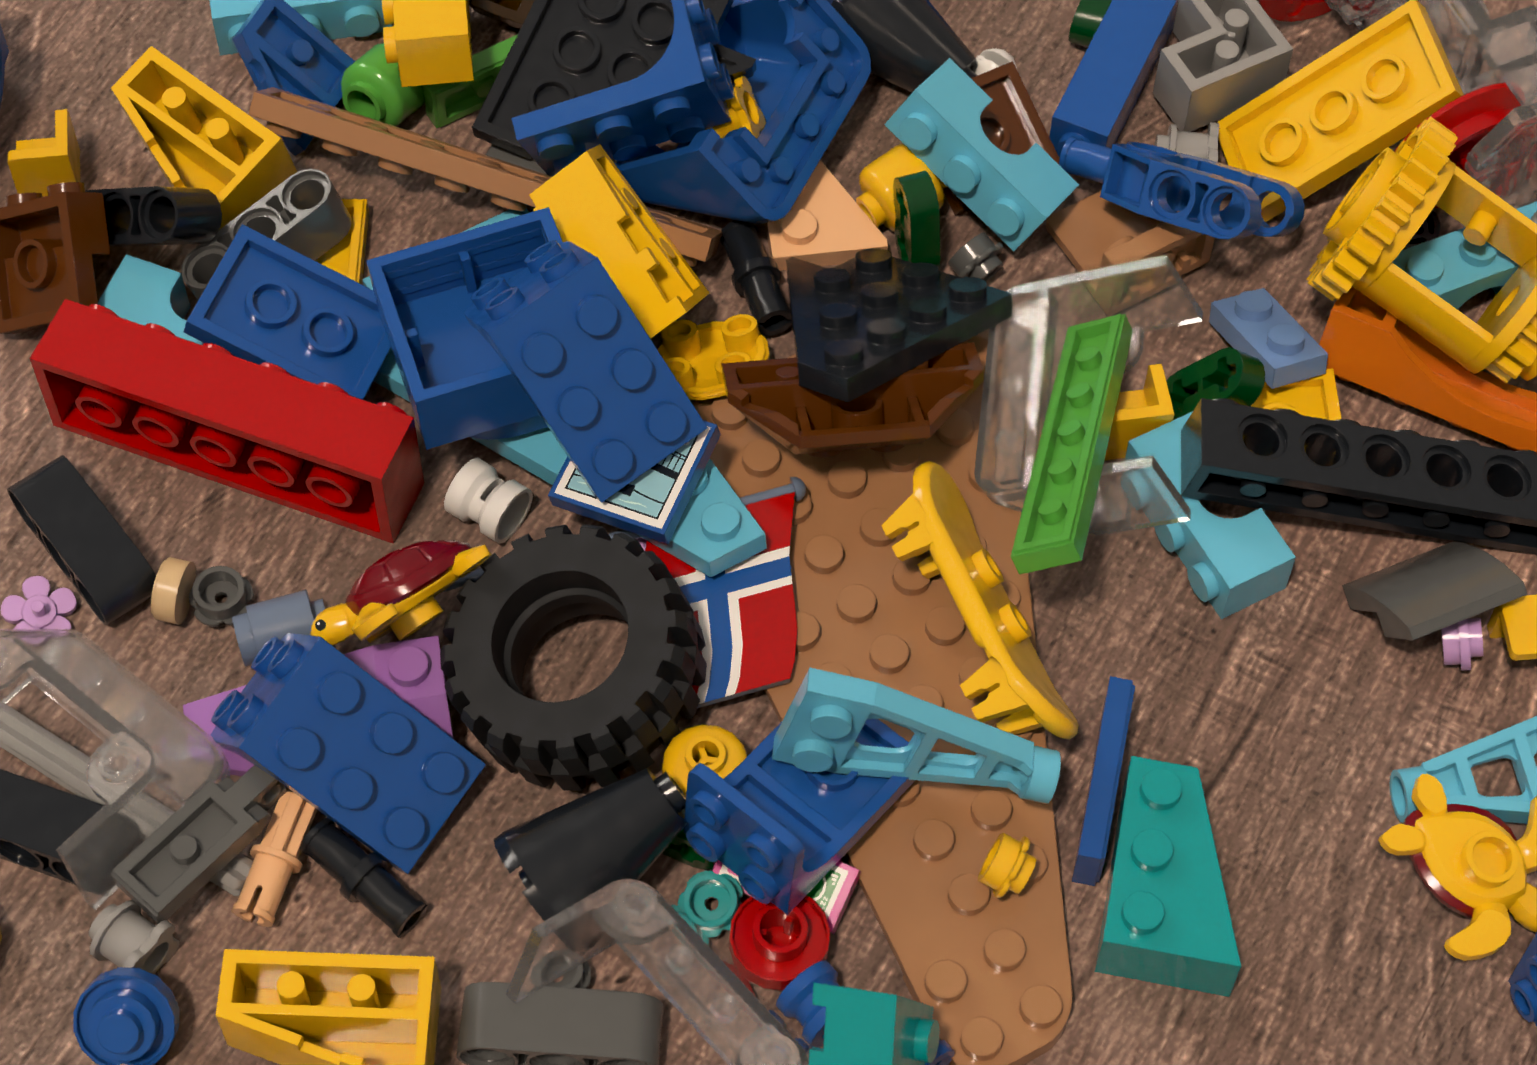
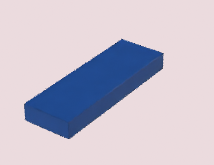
M1112 676L1109 679L1072 882L1095 886V883H1099L1106 857L1135 685H1132L1133 680Z

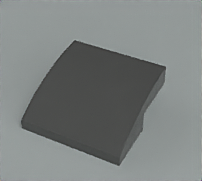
M1455 541L1342 585L1350 609L1377 612L1385 637L1405 640L1418 639L1528 594L1524 582L1501 561L1475 546Z

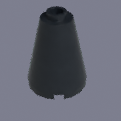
M834 0L831 4L868 48L871 59L870 73L913 92L949 58L970 78L978 76L972 71L977 59L929 0Z
M646 768L505 830L494 839L495 848L509 873L519 866L523 868L518 872L520 879L526 887L522 893L559 939L566 945L571 943L573 949H576L591 937L688 824L681 812L686 807V795L667 771L656 778Z

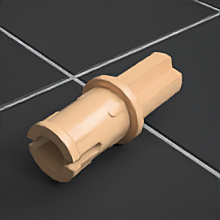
M286 792L279 798L261 844L252 845L250 855L254 858V861L238 900L232 908V912L236 916L252 923L254 915L259 917L257 924L264 927L273 926L274 916L291 874L299 873L302 863L298 860L301 852L300 845L309 832L317 812L316 808L294 792Z

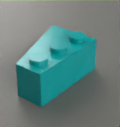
M1131 756L1122 789L1094 972L1230 997L1241 969V963L1199 769L1192 766Z
M813 982L812 1005L826 1007L824 1046L823 1048L812 1047L809 1050V1065H925L934 1061L939 1045L940 1028L938 1021L932 1020L933 1006L895 994Z

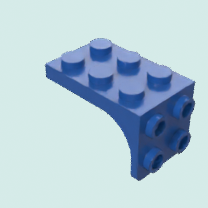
M671 0L674 12L672 38L661 59L641 76L511 118L517 141L547 175L553 177L584 152L598 145L603 147L611 159L626 161L644 155L648 150L647 147L669 140L674 143L692 141L697 132L731 121L726 100L735 98L734 88L725 63L719 64L713 45L721 43L714 15L710 8L705 9L702 0Z
M553 240L531 252L524 260L527 267L506 281L504 277H498L480 287L471 296L474 304L468 307L463 314L469 323L489 342L511 371L591 492L602 503L708 427L598 257L570 241L559 244L557 240Z
M287 633L281 640L276 636L271 638L254 658L251 668L256 673L241 693L237 690L232 691L215 710L211 722L216 727L212 731L209 740L218 747L243 757L271 775L373 852L378 853L397 870L408 874L486 764L322 637Z
M879 719L866 720L855 740L867 746L890 748L905 747L909 744L908 741ZM780 723L724 779L701 763H698L688 773L685 820L688 824L684 827V833L692 848L700 856L711 862L719 860L737 874L743 888L754 899L763 904L772 902L788 915L915 780H908L909 777L892 776L891 778L860 776L857 771H851L849 774H837L827 771L807 772L797 768L794 764L772 760L774 736L781 725Z

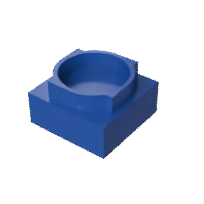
M549 207L366 260L377 307L427 450L467 437L487 440L505 439L548 427L511 371L483 335L469 323L463 313L474 304L471 296L480 287L498 277H504L506 281L527 267L524 262L525 258L541 245L553 240H557L559 244L563 243Z

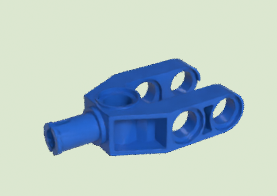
M1070 137L1064 144L1060 154L1059 165L1068 174L1103 184L1100 194L1101 198L1137 214L1218 239H1242L1252 234L1261 237L1285 236L1294 232L1300 226L1304 217L1305 205L1302 195L1294 186L1286 182L1212 160L1175 152L1163 147L1139 142H1127V144H1112L1111 149L1084 141L1079 137ZM1271 192L1279 194L1284 200L1286 207L1283 220L1275 227L1266 224L1261 215V203L1264 197ZM1232 193L1229 205L1220 211L1222 200Z

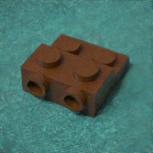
M66 182L47 186L48 196L43 197L42 193H20L5 197L6 206L0 208V334H17L48 327L65 299L85 306L98 304L92 258L110 254L103 193L86 192L85 183Z

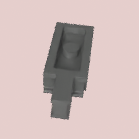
M256 765L250 768L236 782L232 781L229 777H226L217 784L210 780L112 870L110 875L114 883L157 924L163 920H168L262 833L261 830L271 820L270 814L267 811L287 792V789L281 782Z

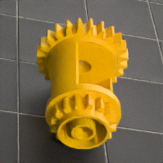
M1430 116L1428 120L1424 119L1418 128L1415 127L1406 141L1403 140L1395 152L1389 147L1385 148L1370 163L1347 192L1323 231V234L1328 237V243L1316 257L1318 258L1317 261L1310 268L1309 271L1311 273L1306 278L1308 280L1307 283L1331 301L1334 299L1338 300L1343 293L1346 294L1351 287H1354L1473 374L1486 369L1505 384L1511 378L1515 380L1518 376L1529 381L1537 376V224L1461 170L1448 158L1456 147L1454 143L1458 137ZM1435 205L1465 226L1463 236L1468 242L1477 246H1482L1488 242L1520 266L1500 289L1477 323L1392 263L1421 227Z

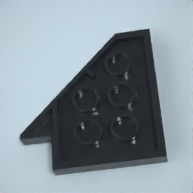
M535 0L473 123L474 137L525 158H531L517 141L511 118L630 81L650 70L661 59L672 38L674 12L671 0ZM702 0L705 9H711L718 31H720L734 0ZM719 44L713 45L719 64L725 63L732 84H734V79L738 77H753L756 71V59Z
M869 248L861 250L855 254V258L834 268H825L794 257L786 260L799 386L847 403L1012 317V293L987 286L986 281L980 278H961L941 272L936 265L931 263H912L892 257L891 252L885 249Z

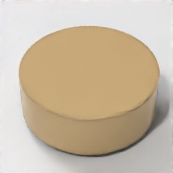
M173 557L163 561L157 572L151 596V612L155 620L177 625L182 624L190 608V590L196 579V566L194 562Z

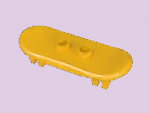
M931 461L921 464L914 471L913 493L881 527L885 535L891 540L904 531H909L906 538L892 546L896 557L901 561L914 556L918 557L930 550L931 556L917 564L922 576L929 579L941 574L974 642L984 649L988 659H990L960 685L965 697L969 700L980 696L984 692H990L986 700L971 708L976 720L986 722L1011 714L996 723L998 729L1017 735L1044 727L1053 735L1070 740L1078 733L1079 724L1074 714L1056 691L1029 639L1031 630L1019 609L1010 602L1001 584L1004 582L1003 575L992 556L983 548L959 488L950 474L941 465Z

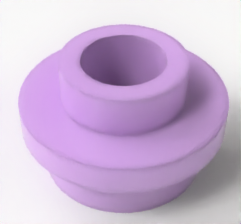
M1468 618L1441 629L1444 665L1460 664L1461 671L1471 670V657L1484 656L1481 618Z

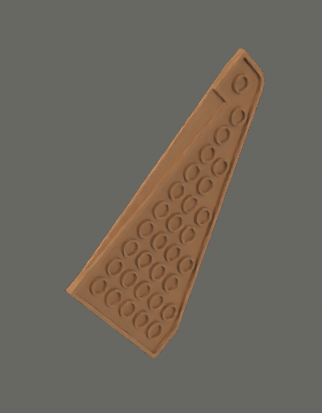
M990 329L962 342H974L984 368V381L928 440L922 444L905 445L903 448L893 452H878L866 448L843 450L835 456L826 458L813 457L808 454L795 455L729 404L727 395L692 402L702 420L717 424L721 436L710 459L739 498L790 484V477H798L806 485L805 496L798 502L794 500L789 555L798 628L795 666L789 683L764 689L780 723L783 721L809 668L877 682L976 720L971 708L986 700L990 692H984L980 696L969 700L965 697L960 685L990 659H988L984 649L974 642L941 574L929 579L922 576L917 564L931 556L930 550L918 557L914 556L901 561L896 557L892 546L906 538L909 531H904L891 540L885 535L881 527L913 493L915 468L927 461L941 465L950 474L959 488L983 548L992 556L1003 575L1004 582L1001 584L1010 602L1019 609L1031 630L1029 639L1037 653L1029 574L1019 575L1011 559L1022 507L1006 355L1004 348ZM794 354V355H792V356H790V357H788V358H794V357H796V354ZM1011 714L982 723L998 728L996 723ZM879 719L906 741L910 742L914 732L889 721ZM1044 727L1016 735L1034 742V746L1047 748ZM939 738L931 750L932 752L976 754L974 751ZM915 780L845 855L850 866L861 871L858 882L903 972V980L913 1000L934 1007L932 1020H937L939 1023V1040H945L955 1052L949 1065H1025L1048 1052L1059 1041L1066 1028L1072 1007V984L1052 799L1048 804L1021 799L1018 794L1009 788ZM1001 833H1005L1018 841L1025 836L1030 840V846L1026 853L1037 858L1034 870L1019 894L1008 890L1003 897L996 898L992 888L978 881L982 864Z

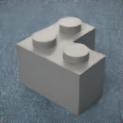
M1179 0L1173 33L1180 42L1161 49L1153 95L1174 124H1177L1179 131H1194L1208 125L1209 122H1215L1228 116L1285 80L1293 48L1257 0Z

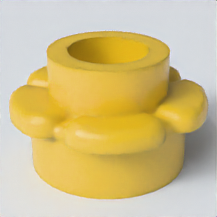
M1001 833L992 845L980 869L978 881L992 888L994 897L1001 898L1008 890L1019 894L1025 887L1037 861L1036 857L1026 853L1030 846V840L1023 836L1018 841L1005 833Z

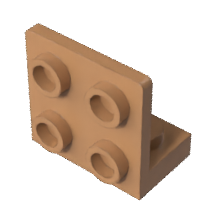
M1101 191L1048 216L1046 219L1045 227L1108 311L1208 263L1215 237L1130 211L1101 198Z

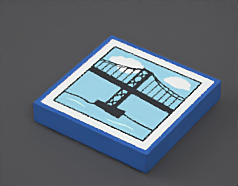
M704 421L708 427L706 430L602 503L591 492L567 456L548 497L553 506L669 544L721 436L717 424Z

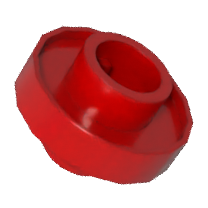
M751 896L740 904L731 920L729 949L734 965L747 980L765 989L783 991L804 970L819 961L827 960L830 928L824 911L808 896H805L788 915L772 902L763 904Z

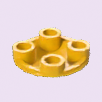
M747 314L734 315L724 322L713 321L699 325L690 320L675 321L662 330L663 344L657 349L690 400H707L726 396L722 363L769 360L770 358L767 339L759 332L757 320Z

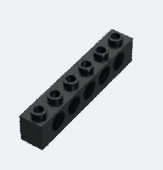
M1201 398L1181 430V496L1537 555V452L1510 451L1481 446L1472 440L1451 441L1422 436L1416 431L1406 429L1386 430L1363 426L1349 419L1328 420L1304 416L1290 409L1269 410L1239 405L1234 400L1224 398L1213 400Z

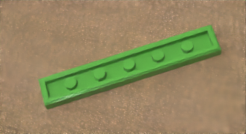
M1118 314L1070 326L1067 330L1011 553V559L1019 575L1082 561L1133 333L1126 314Z

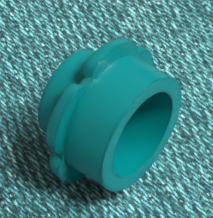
M713 871L699 872L688 880L685 891L679 896L678 911L680 917L684 922H689L692 925L691 928L695 934L705 938L718 937L721 931L725 929L730 931L731 920L741 904L740 898L743 896V890L738 881L728 874L719 875ZM715 898L718 900V907L715 910H708L705 904L708 899Z

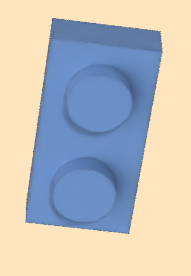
M1265 288L1245 291L1236 296L1211 302L1209 323L1234 349L1256 357L1262 362L1265 370V382L1271 389L1326 374L1328 353Z

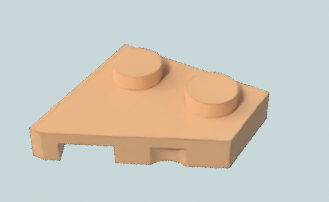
M821 160L786 216L782 219L765 223L770 258L774 259L780 271L787 270L786 260L791 257L819 266H829L849 261L855 258L857 252L864 249L881 248L888 250L886 237Z

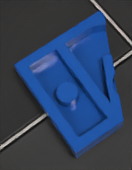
M261 0L232 39L258 91L274 87L334 107L342 98L341 80L343 73L355 62L284 0ZM303 132L301 138L298 139L281 136L287 149L295 156L303 152L314 138V136Z

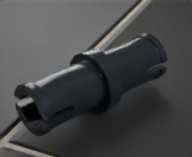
M738 220L730 222L721 230L723 232L720 242L725 247L734 270L732 283L735 291L740 296L745 297L752 316L757 320L759 332L762 335L773 336L780 334L791 326L792 320L791 310L779 286L781 272L774 259L767 257L757 233L756 224Z
M329 818L318 822L301 842L300 850L315 860L341 885L340 894L352 903L356 901L361 902L377 918L391 928L398 938L409 933L424 916L428 908L426 903L418 900L386 870L387 861L378 853H366L351 838L338 829Z

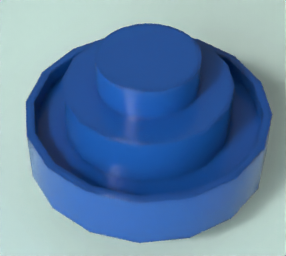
M118 967L101 973L85 988L73 1012V1031L81 1050L98 1065H154L168 1052L179 1029L180 1008L172 990L158 976L140 968Z

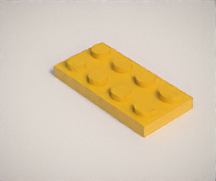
M1410 0L1216 122L1219 123L1218 140L1229 166L1286 182L1294 186L1302 195V198L1305 199L1379 154L1385 148L1402 140L1424 119L1464 94L1426 8L1418 0ZM1275 192L1265 196L1261 203V215L1265 222L1286 210L1284 200Z

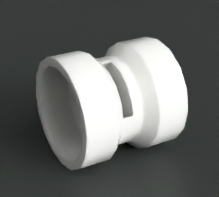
M477 457L467 462L454 477L445 496L444 509L463 522L468 520L475 521L479 524L482 534L500 544L512 537L521 526L531 507L533 494L529 488L514 479L506 482L500 479L496 468Z

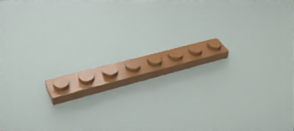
M274 87L254 92L248 114L266 120V128L277 135L298 139L301 138L303 132L323 139L321 147L330 152L355 157L359 150L379 157L377 165L392 172L412 175L415 168L436 175L434 184L451 191L468 193L471 186L492 193L490 200L492 203L511 210L525 211L527 205L536 207L529 194L552 177ZM647 207L689 266H696L698 260L706 262L716 255L723 231Z

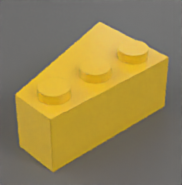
M382 0L385 25L394 24L392 27H383L387 64L398 63L401 87L474 81L468 0Z
M152 46L111 87L130 123L172 187L208 189L216 195L222 211L220 229L297 172L282 139Z
M601 145L584 152L529 194L536 206L533 211L549 207L562 242L570 241L598 257L650 339L710 294Z
M224 949L216 1018L228 1046L279 1065H434L441 984L435 957Z

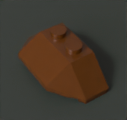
M974 342L961 343L848 403L799 386L796 357L722 363V375L728 403L795 455L808 454L813 457L826 458L835 456L843 450L870 448L878 452H893L903 448L905 445L922 444L984 381V368Z

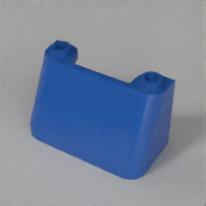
M734 0L719 31L721 40L719 45L756 59V71L753 77L747 79L751 85L758 107L764 114L766 125L757 139L746 127L732 130L724 138H719L720 136L717 132L710 128L697 132L692 141L679 143L675 150L664 152L657 145L647 147V152L638 158L617 161L615 165L642 202L754 224L768 223L786 216L866 84L871 72V59L868 48L828 0Z

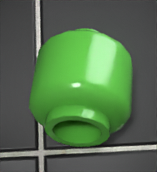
M384 43L372 47L343 73L341 89L346 111L397 127L425 103L423 85L401 87L398 63L387 64Z

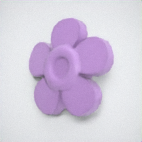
M33 576L24 581L22 591L26 600L20 596L11 595L2 602L1 615L6 622L17 624L13 630V638L21 647L29 649L36 647L42 639V631L46 639L53 644L64 642L72 633V626L65 617L71 615L76 610L77 600L70 589L64 587L56 589L51 594L50 584L43 576Z

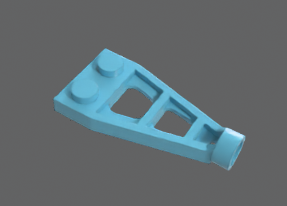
M814 668L808 669L774 736L772 760L794 764L797 768L807 772L827 771L837 774H849L851 771H856L860 776L883 778L901 776L909 777L908 780L1009 788L1018 794L1021 799L1048 804L1053 798L1061 767V757L1057 750L1034 746L1032 741L880 683ZM868 719H883L914 732L908 746L900 748L867 746L855 741ZM939 738L974 751L976 754L932 752L931 750Z
M1537 716L1423 762L1421 766L1393 770L1390 775V796L1394 812L1399 821L1404 823V819L1409 814L1418 810L1412 800L1413 786L1415 780L1421 774H1429L1437 778L1442 784L1447 804L1474 806L1489 811L1504 822L1527 824L1530 802L1537 796V766L1534 760V756L1537 753ZM1502 758L1510 759L1522 794L1518 796L1496 797L1480 795L1471 768Z

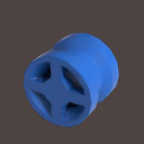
M827 960L819 961L800 973L787 985L776 1001L777 1008L785 1017L796 1018L803 1026L802 1037L810 1047H821L824 1045L826 1007L812 1005L813 982L840 986L837 983L838 972Z

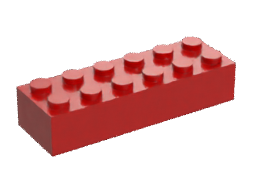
M65 299L29 358L53 426L393 544L425 483L414 417L407 415L401 408L386 402L374 404L350 396L345 390L331 383L321 382L315 384L291 376L285 369L272 363L264 362L259 365L235 357L225 348L213 343L200 345L175 336L170 330L157 324L149 323L144 326L119 317L112 310L102 305L91 304L85 306Z

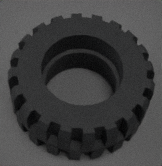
M585 524L580 527L579 534H572L567 525L548 527L545 529L546 537L533 540L530 534H526L512 541L511 544L514 550L500 559L496 553H493L480 565L484 573L476 583L468 579L460 589L456 597L462 604L459 612L450 611L448 613L443 629L444 635L452 643L444 645L440 650L441 670L449 678L444 687L451 704L461 715L460 719L493 758L510 773L519 771L527 782L542 787L550 785L552 779H554L561 789L566 791H582L586 787V779L592 778L602 788L621 780L619 772L630 766H633L639 772L654 764L655 762L650 754L661 744L667 748L672 739L681 733L677 726L680 718H693L700 698L692 685L701 686L706 679L707 663L700 653L705 647L702 629L693 615L694 611L675 578L672 577L664 562L653 551L643 550L638 540L622 532L614 534L611 539L606 529L601 526ZM589 614L609 615L628 623V638L623 656L611 675L598 687L578 698L561 702H543L524 696L522 681L526 662L535 645L552 628L571 618Z

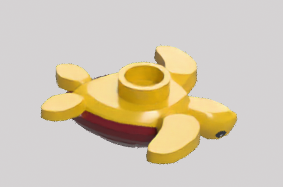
M455 540L423 541L406 546L402 550L398 549L390 552L369 566L359 576L352 586L350 594L346 597L345 603L328 607L316 616L312 622L310 635L322 637L332 646L345 641L355 634L361 641L366 639L369 643H372L391 631L401 641L439 616L443 609L435 597L459 578H463L480 568V565L491 556V553L485 544L472 548L469 543Z
M1421 774L1415 780L1412 790V800L1418 810L1409 814L1404 819V824H1397L1388 829L1379 837L1378 841L1381 847L1390 854L1396 856L1409 855L1416 872L1430 892L1442 904L1454 912L1472 918L1467 927L1445 941L1444 948L1453 957L1463 961L1477 960L1493 955L1504 946L1511 934L1509 912L1523 928L1537 933V888L1527 882V874L1537 871V796L1530 802L1526 831L1517 840L1508 825L1489 811L1469 805L1447 804L1443 786L1437 778L1429 774Z

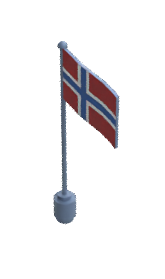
M790 477V484L740 497L742 503L764 531L767 549L713 577L707 576L658 546L646 541L645 551H653L664 562L692 607L693 615L702 629L705 647L700 653L707 663L705 682L701 686L692 685L700 698L697 708L786 684L791 681L795 666L798 628L789 555L794 500L798 502L806 494V485L798 477ZM619 530L616 532L609 533L611 539L613 538L614 534L621 532L634 539L642 538L639 535L626 530ZM482 568L477 569L467 576L459 578L443 592L462 587L468 579L476 583L484 571ZM306 589L247 605L246 613L232 616L237 642L245 666H250L261 648L275 636L281 640L287 633L310 635L312 622L320 612L326 609L323 598L310 602Z

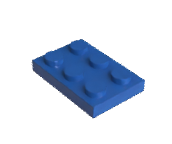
M243 224L188 317L183 333L203 343L219 345L235 357L259 365L264 362L278 365L291 376L315 384L321 382L334 384L345 390L350 396L362 400L365 399L391 350L373 290Z

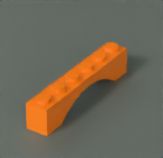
M1351 287L1346 294L1343 293L1336 300L1319 343L1328 353L1326 369L1333 368L1336 378L1356 383L1388 396L1396 403L1410 405L1446 420L1457 428L1468 429L1498 441L1513 451L1531 450L1537 452L1536 392L1508 383L1505 384L1500 379L1484 371L1476 374L1471 373L1354 287Z

